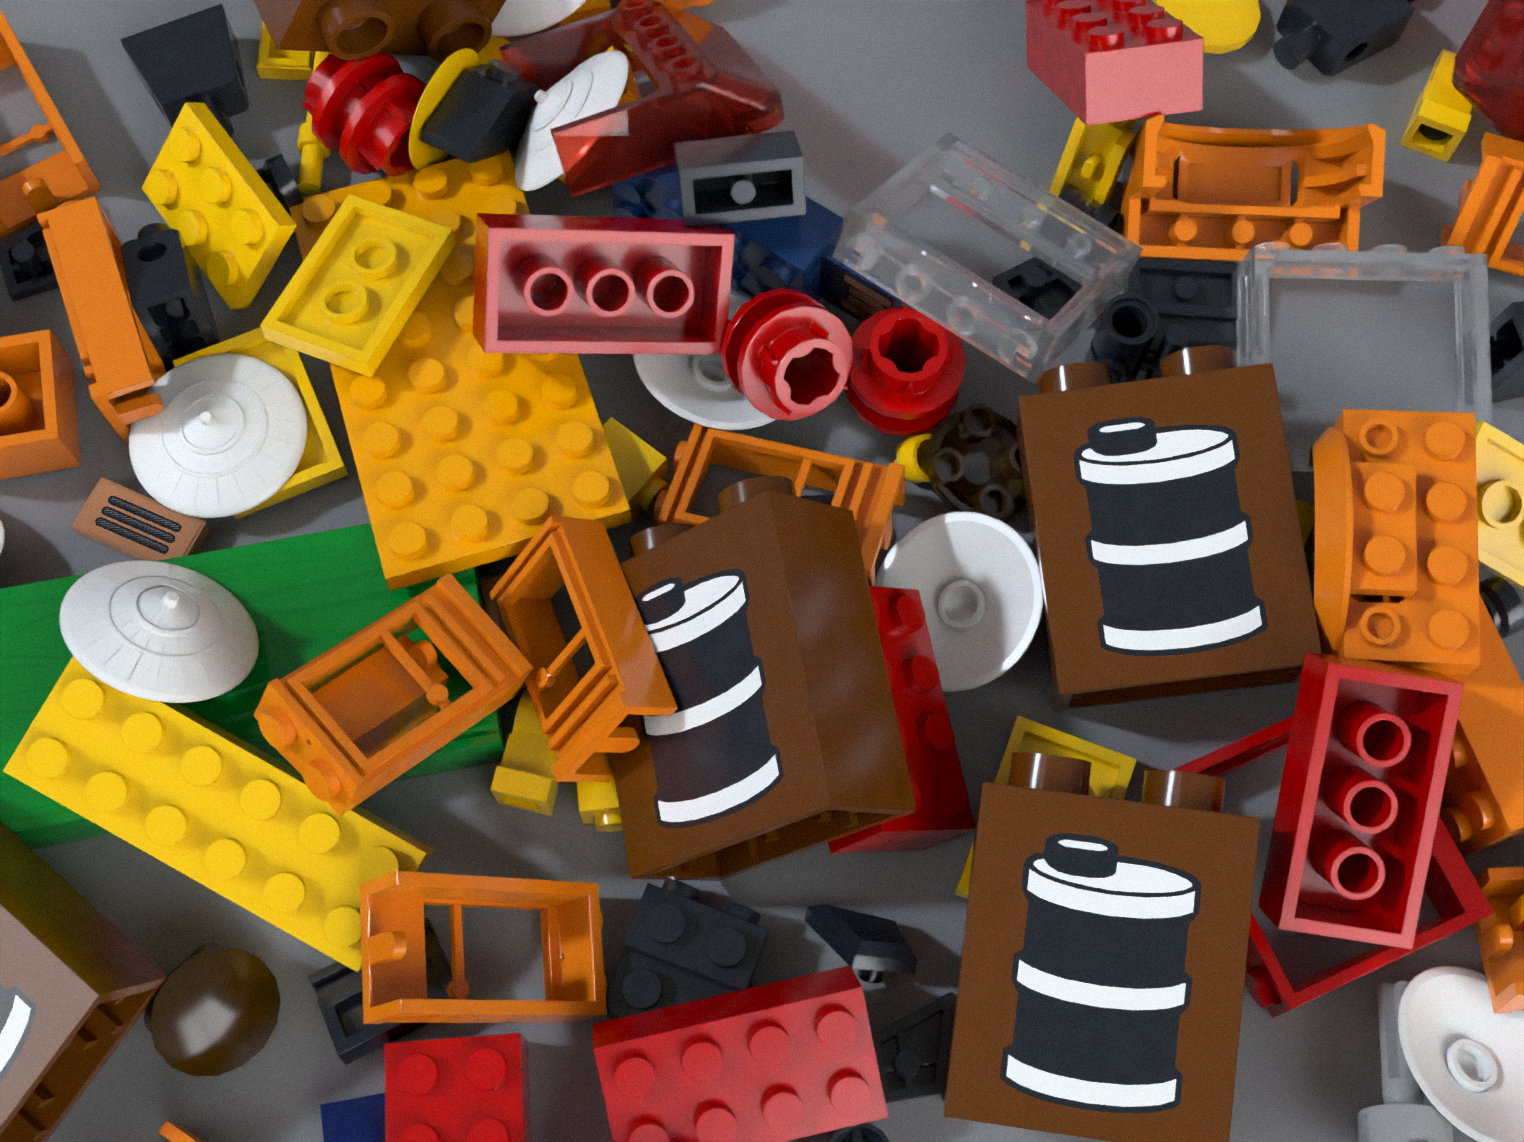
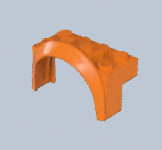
M1164 115L1150 118L1145 121L1137 132L1123 166L1118 261L1126 262L1128 257L1235 262L1244 263V267L1332 271H1345L1358 265L1361 207L1383 197L1386 130L1375 124L1333 129L1219 128L1164 122ZM1174 161H1175L1174 197H1173V176H1174ZM1294 161L1298 166L1297 201L1291 205V178Z
M1342 409L1334 426L1329 427L1311 444L1308 458V466L1314 467L1315 554L1313 604L1321 651L1324 654L1434 670L1444 675L1468 676L1481 665L1475 413ZM1351 595L1401 596L1403 599L1399 603L1357 602Z

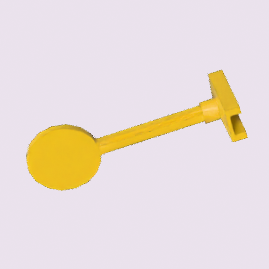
M1153 0L1155 4L1164 7L1165 11L1176 19L1182 20L1183 24L1204 38L1203 53L1224 54L1242 48L1253 38L1261 18L1258 0ZM1077 117L1048 194L1057 199L1063 189L1068 184H1072L1085 191L1087 202L1096 205L1108 204L1136 137L1132 129L1140 119L1086 126Z

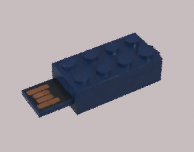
M647 102L626 130H617L603 146L607 155L605 163L609 167L613 206L617 217L683 219L679 202L674 143L710 138ZM805 196L806 215L721 224L735 234L731 289L738 287L753 297L759 293L778 288L801 290L817 301L823 298L861 322L880 310L902 306L905 288L842 251L841 239L844 218Z

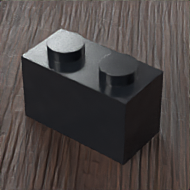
M794 130L674 143L679 202L684 227L806 215L803 155Z

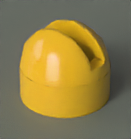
M931 434L910 436L897 444L895 449L897 458L893 460V463L905 465V481L915 483L930 481L926 471V448L931 439ZM918 461H922L921 468L918 464Z

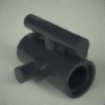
M1128 290L1125 294L1117 295L1108 301L1083 362H1099L1109 365L1113 384L1135 381L1139 370L1147 372L1143 380L1161 378L1160 361L1172 353L1184 350L1190 333L1186 326L1176 323L1167 328L1161 341L1155 340L1154 337L1158 331L1160 321L1157 308L1143 292Z

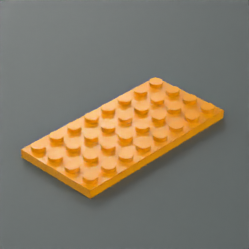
M509 149L505 153L471 164L456 158L429 165L421 170L413 169L400 176L394 177L390 175L304 197L303 203L289 208L291 218L297 224L295 233L303 261L348 194L453 228L456 245L373 376L369 377L329 362L382 569L390 591L442 577L449 572L452 574L519 555L550 515L602 521L605 529L632 522L630 508L578 353H484L473 336L476 213L531 215L523 191L517 188L515 166Z

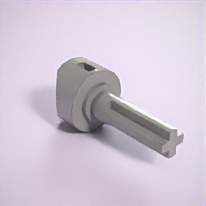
M1398 981L1394 984L1381 982L1377 985L1382 1096L1385 1104L1367 1107L1358 1113L1359 1142H1453L1452 1123L1436 1107L1423 1105L1424 1092L1415 1080L1402 1050L1398 1031V1009L1403 992L1409 984L1407 981Z

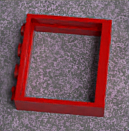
M1294 716L1171 771L1190 772L1221 778L1287 748ZM1438 816L1424 887L1440 917L1416 928L1413 948L1407 949L1379 945L1297 985L1291 986L1251 911L1245 985L1258 1006L1262 1008L1267 1007L1272 1018L1277 1017L1495 914L1440 816Z

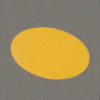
M470 48L460 49L450 55L436 70L420 98L409 135V157L412 165L417 170L441 163L449 154L420 139L423 129L466 68L481 65L479 56Z

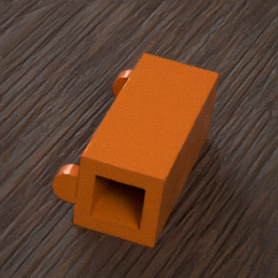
M405 633L396 639L434 683L446 686L449 676L438 663L437 652L430 642L420 640L415 644ZM386 646L311 693L367 759L434 715L438 708V705H432L428 702L425 690ZM276 749L302 775L300 769L283 750Z

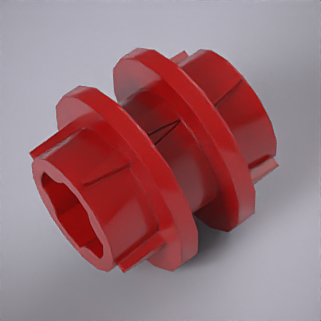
M382 50L359 60H342L333 54H328L310 76L305 89V103L303 104V107L312 115V132L317 141L325 148L339 151V155L345 165L352 171L363 175L383 170L386 174L396 177L415 168L409 157V135L416 108L427 86L426 83L417 76L403 73L398 60Z
M778 288L759 293L741 306L732 320H728L721 346L723 371L733 387L739 393L746 396L754 408L772 419L794 421L815 415L833 403L843 389H848L846 382L853 363L852 339L843 322L837 316L826 310L821 303L801 290Z
M908 306L880 310L863 321L851 337L853 363L846 382L848 389L845 390L848 405L863 423L883 434L907 437L926 433L942 423L956 405L963 381L966 357L960 337L942 318L925 309Z

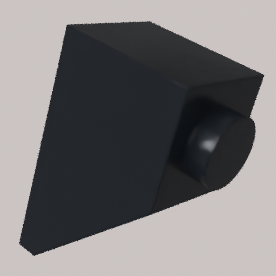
M491 59L488 64L466 68L423 129L420 140L470 164L505 153L508 149L509 151L517 149L524 134L534 102V96L539 85L521 78V69L501 60Z

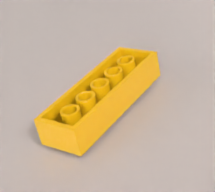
M74 656L69 661L3 772L356 972L362 969L360 884L394 871L422 872L435 850L433 847L359 805L340 817L327 801L318 799L310 792L303 776L294 768L179 703L143 699L113 688L92 675Z

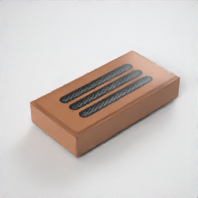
M103 477L99 479L71 526V529L82 538L133 560L159 561L198 554L212 530L207 522L173 511L152 498Z

